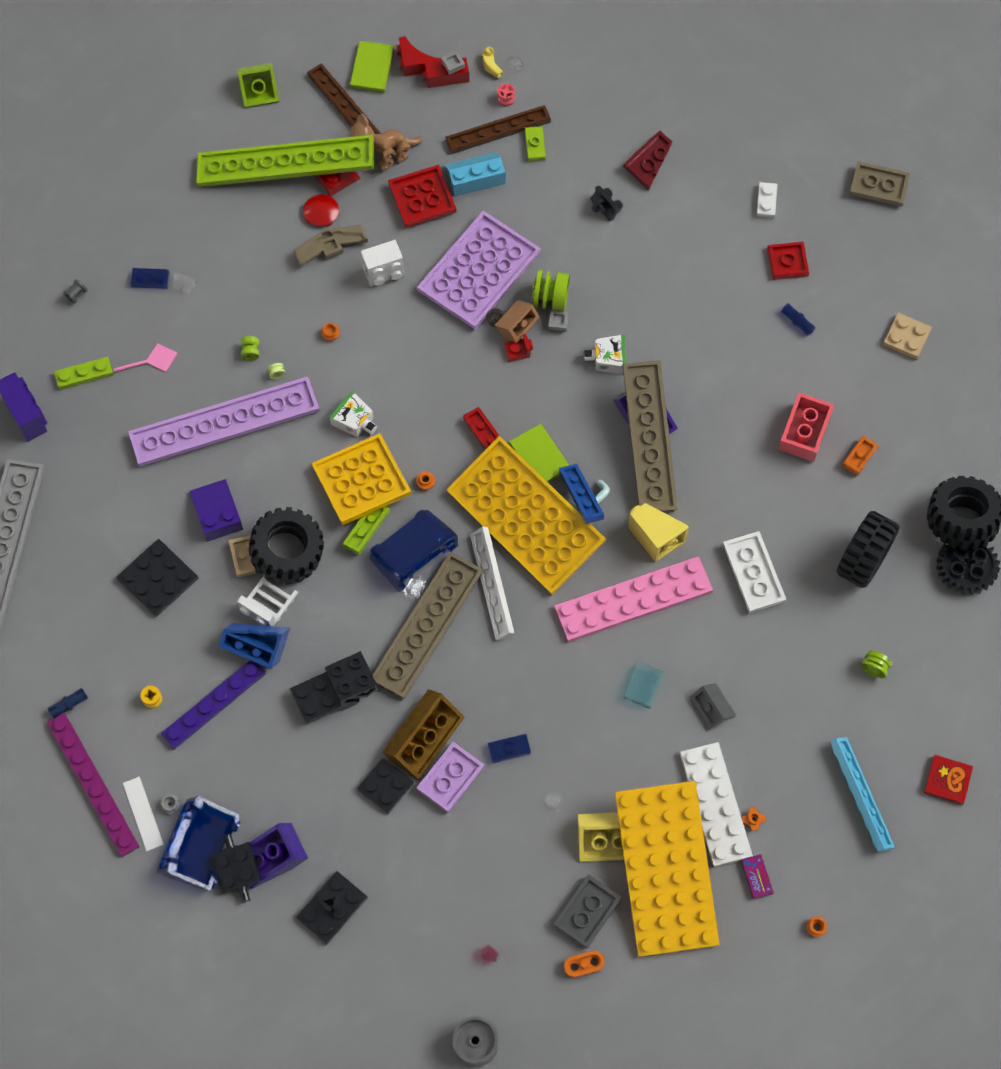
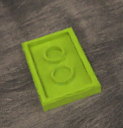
M359 41L350 88L385 93L394 45Z
M542 424L509 441V445L548 483L560 476L559 468L569 466Z

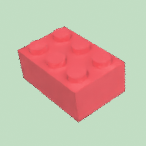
M798 393L778 450L814 462L834 404Z

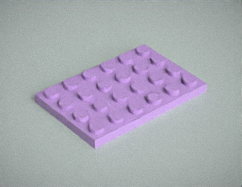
M482 211L417 286V291L476 330L541 253V248L485 211Z

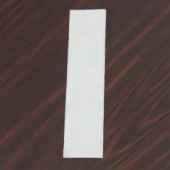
M140 777L124 782L123 786L146 851L164 845Z

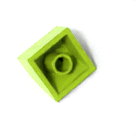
M272 62L237 68L244 107L279 101Z

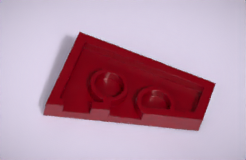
M659 130L624 163L623 167L649 191L673 142Z

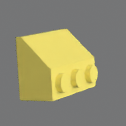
M578 814L580 862L624 860L618 814Z

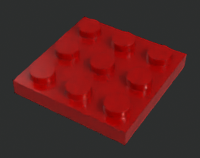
M439 164L388 180V185L405 228L457 212Z

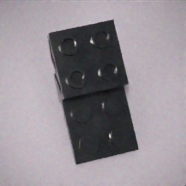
M361 651L326 666L325 673L290 688L306 725L340 709L344 711L359 703V698L368 697L378 689Z

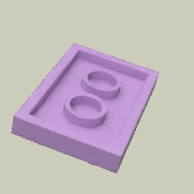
M452 742L416 789L449 813L484 769L485 764L455 742Z

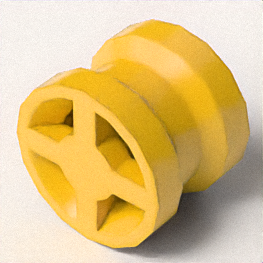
M147 686L141 691V700L147 708L155 709L161 705L162 695L157 687Z

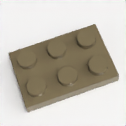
M857 161L849 195L902 207L910 173Z

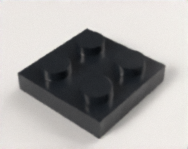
M382 758L357 789L389 814L412 787L414 782Z

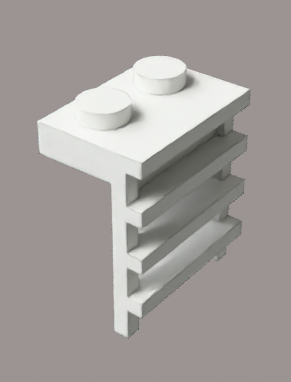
M264 575L247 598L241 596L237 602L240 612L244 615L250 616L260 625L274 626L277 621L279 622L283 613L288 610V606L293 603L298 591L294 590L290 596L268 582ZM262 585L287 600L283 605L261 591ZM256 594L278 607L280 609L279 612L276 614L254 600L253 597Z

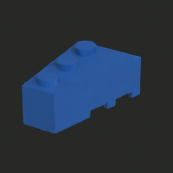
M231 623L223 629L218 647L272 669L280 662L290 627Z

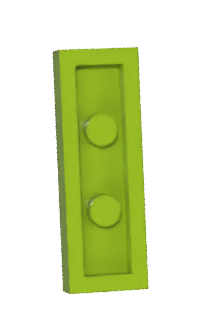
M109 357L54 371L59 390L114 376Z
M386 506L361 517L343 542V547L360 556L390 513V508Z

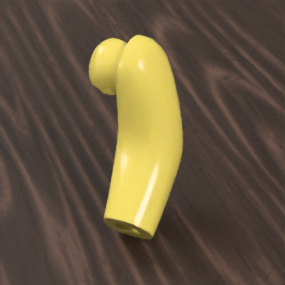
M486 47L482 52L484 69L499 79L503 71L494 61V49Z

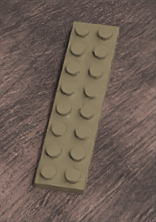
M661 360L623 363L638 505L642 506L646 503L662 512L676 511L678 506Z
M449 552L373 673L374 680L378 686L403 700L406 698L478 582L483 569Z

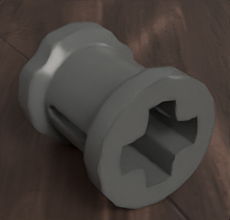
M76 279L68 290L63 291V294L70 302L75 304L77 302L76 299L83 292H87V288Z

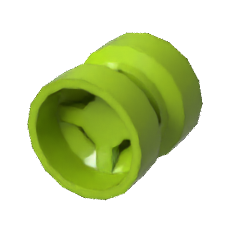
M253 336L243 337L241 339V347L243 348L241 350V358L246 361L259 359V350H257L259 339Z

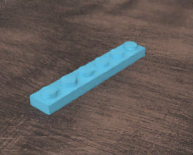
M847 737L835 738L830 741L833 753L840 763V769L846 777L849 790L853 793L856 806L863 816L865 827L869 830L873 839V845L878 852L890 851L895 846Z

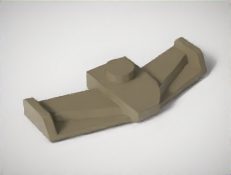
M362 225L328 228L320 231L317 235L294 249V253L301 268L321 253H324L326 259L343 253L341 245L361 242L368 243V238Z

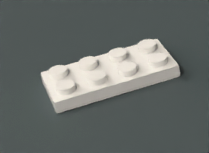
M759 531L723 542V548L749 613L786 602L783 589Z

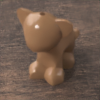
M364 114L358 115L357 122L350 130V137L373 135L374 149L381 157L379 162L381 170H387L394 163L390 154L395 155L397 162L401 163L409 157L406 152L411 149V146L418 145L423 141L421 136L410 139L395 129L375 134Z

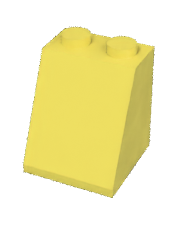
M646 503L642 506L637 505L630 511L628 529L654 562H657L686 542L689 527L679 520Z

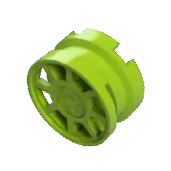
M867 651L866 659L862 661L861 668L876 678H886L887 670L893 664L892 661H888V657L880 652Z

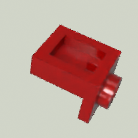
M523 334L522 339L517 343L513 341L504 343L509 362L530 358L533 345L531 339L528 340L526 334Z

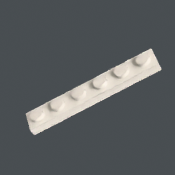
M482 526L471 533L470 538L477 566L483 569L480 578L495 639L502 641L514 634V629L488 527Z

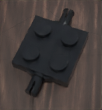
M232 834L223 836L227 848L222 852L211 855L222 894L226 895L234 891L240 892L242 903L251 901L247 889L253 884L261 882L262 879L251 842L234 845Z

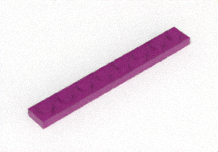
M63 713L47 722L121 857L140 848L67 715Z

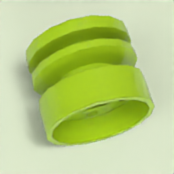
M539 269L533 284V307L538 308L540 300H543L542 308L546 309L548 301H551L552 310L565 312L570 273L558 272L555 280L551 279V271L548 270L546 278H543L544 270Z

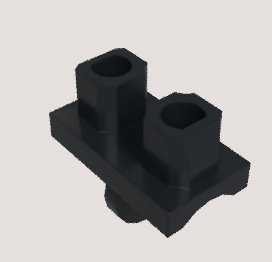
M599 185L595 187V192L590 198L594 204L591 209L594 213L600 211L609 221H612L616 214L621 211L623 204L620 200L613 201L611 199L612 191L609 188L603 189Z

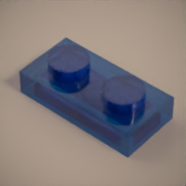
M133 268L131 287L168 289L169 269Z

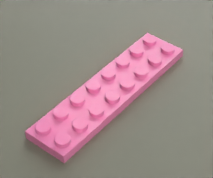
M698 556L554 605V609L567 642H571L713 593V589Z

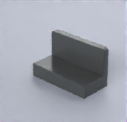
M716 683L704 685L690 696L710 729H714L723 721L736 716Z

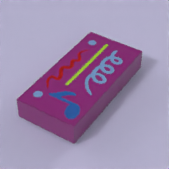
M759 854L742 859L741 862L753 900L772 895L774 892L762 855Z

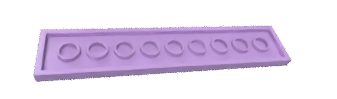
M307 376L128 431L138 465L141 467L310 415L320 410L309 377Z

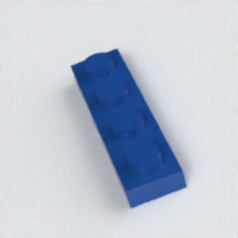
M573 464L559 468V474L585 524L604 520V513L579 466Z

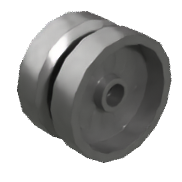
M478 1016L468 1017L459 1022L454 1029L452 1037L454 1053L458 1060L466 1066H484L491 1062L497 1054L499 1045L497 1030L487 1019ZM474 1038H478L479 1043L476 1045L472 1044Z

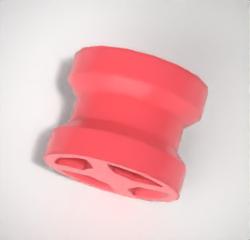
M502 84L498 87L497 100L499 104L510 106L514 103L515 89L511 84Z

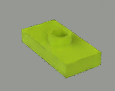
M543 126L525 128L528 161L546 160Z

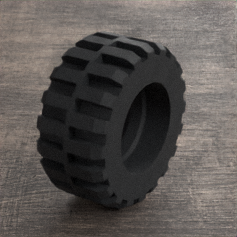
M965 476L949 478L947 482L942 481L931 495L927 510L928 526L930 530H933L932 533L936 538L939 537L940 541L944 544H950V547H961V550H967V548H971V550L977 549L979 546L984 547L988 545V542H992L999 532L1001 526V496L998 491H994L995 488L991 484L987 485L986 481L982 479L977 480L972 476H969V478H965ZM958 506L967 507L977 512L980 517L976 519L962 518L956 515L950 508Z
M281 507L275 508L274 513L271 511L266 512L264 518L260 517L256 525L253 526L249 541V556H251L252 565L257 566L256 571L259 574L264 573V578L269 581L271 578L275 579V583L278 584L281 581H286V585L292 584L293 580H296L297 583L301 582L304 576L306 578L311 576L312 572L319 565L324 548L323 533L319 530L317 521L312 522L313 517L309 514L303 515V511L300 509L292 511V507H286V510H282ZM289 533L302 541L304 552L292 559L281 558L270 550L268 541L276 534Z
M870 511L858 527L844 552L836 570L837 574L860 588H866L884 561L900 529L898 523L876 511Z

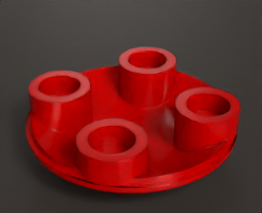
M318 194L305 202L303 214L307 223L315 226L329 227L339 214V206L331 196Z

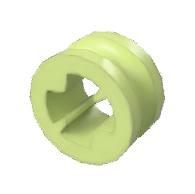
M274 363L267 368L271 379H279L285 376L283 364Z

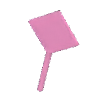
M157 343L147 360L114 368L113 372L146 363L166 372L178 353Z

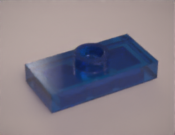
M526 734L488 743L492 763L531 754Z

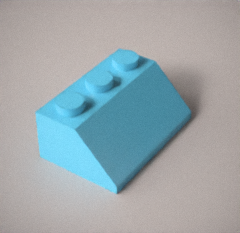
M496 152L444 165L454 196L506 183V172L501 157Z

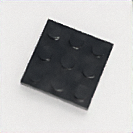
M159 538L116 576L117 580L155 617L159 616L199 579L198 575Z

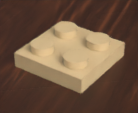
M898 313L883 346L917 360L932 327Z

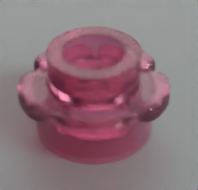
M487 944L484 949L481 948L483 952L481 956L488 963L492 961L497 962L496 959L500 955L493 947Z

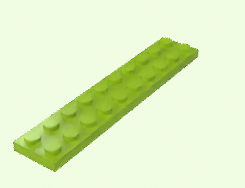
M373 135L200 152L197 159L196 183L198 187L372 170L374 169Z

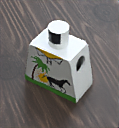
M625 335L596 339L594 350H584V361H595L596 371L623 375L622 365L626 363Z
M353 391L349 393L330 416L332 426L355 437H358L363 430L372 435L377 429V425L371 422L373 420V411Z

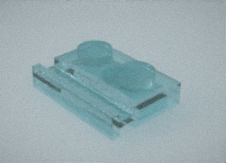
M638 662L623 699L631 700L650 709L665 672Z

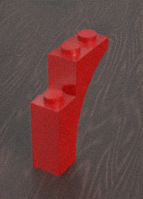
M406 36L399 37V44L396 45L397 55H401L399 66L400 70H404V76L422 74L423 81H427L428 88L470 82L466 57L462 58L465 68L449 75L441 62V58L419 51L408 41Z

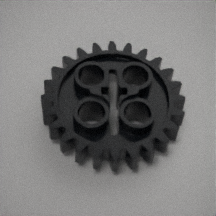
M943 544L936 560L938 563L936 569L940 570L938 576H944L942 583L949 582L948 588L955 586V592L962 589L963 595L966 590H969L970 595H973L974 590L980 594L982 588L987 591L989 585L993 586L994 580H997V573L1000 571V567H998L1000 560H996L998 553L992 554L994 547L987 548L986 545L971 550L968 579L966 580L964 577L968 551L971 548L961 550V547L953 548L950 547V544ZM976 556H979V557H981L983 560H978V559L975 558V557H976ZM953 570H959L961 573L957 574ZM973 573H977L981 577H975Z

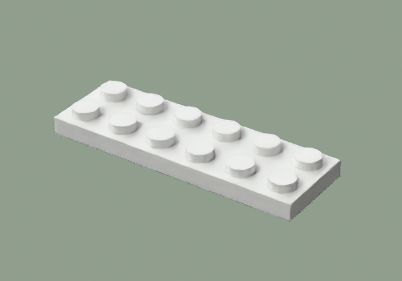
M719 742L681 751L680 757L687 781H696L703 834L713 868L752 857V851Z

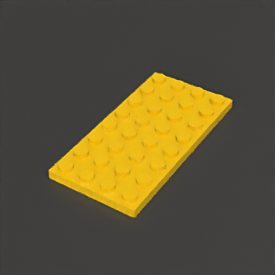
M500 436L446 489L483 527H488L489 533L552 595L607 540L590 523L585 524L581 514Z
M696 781L614 792L638 957L720 945Z

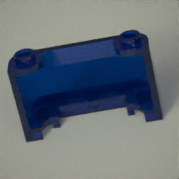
M422 509L416 513L415 518L380 545H374L370 550L369 557L371 562L398 592H401L406 588L404 583L408 579H413V574L441 552L445 554L446 549H449L450 552L458 547V536L430 510Z
M199 796L187 799L163 853L157 873L204 891L214 889L218 878L214 872L215 867L211 855L222 852L225 845L223 836L237 832L240 826L239 819L241 815Z

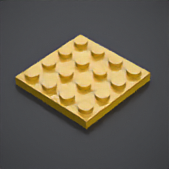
M380 433L311 463L342 526L412 495L406 480Z

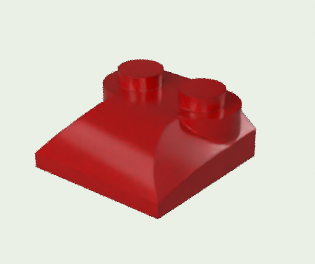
M356 171L314 175L330 196L360 179Z

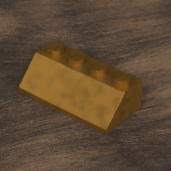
M428 689L382 753L395 765L419 780L465 716L442 693Z

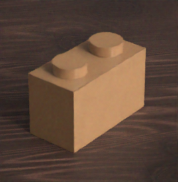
M517 300L495 324V327L502 338L517 343L540 316L532 304Z

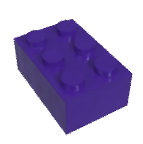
M16 372L0 379V394L27 442L48 432L45 427L48 423L23 377L18 378Z

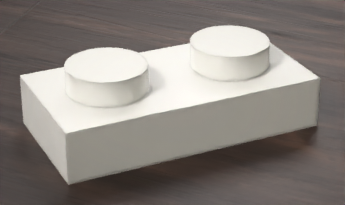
M759 182L756 217L775 218L777 184Z

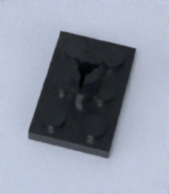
M336 871L296 918L328 945L368 899V896Z

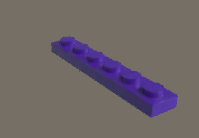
M251 660L248 661L164 730L161 735L175 750L266 675V672L258 663Z

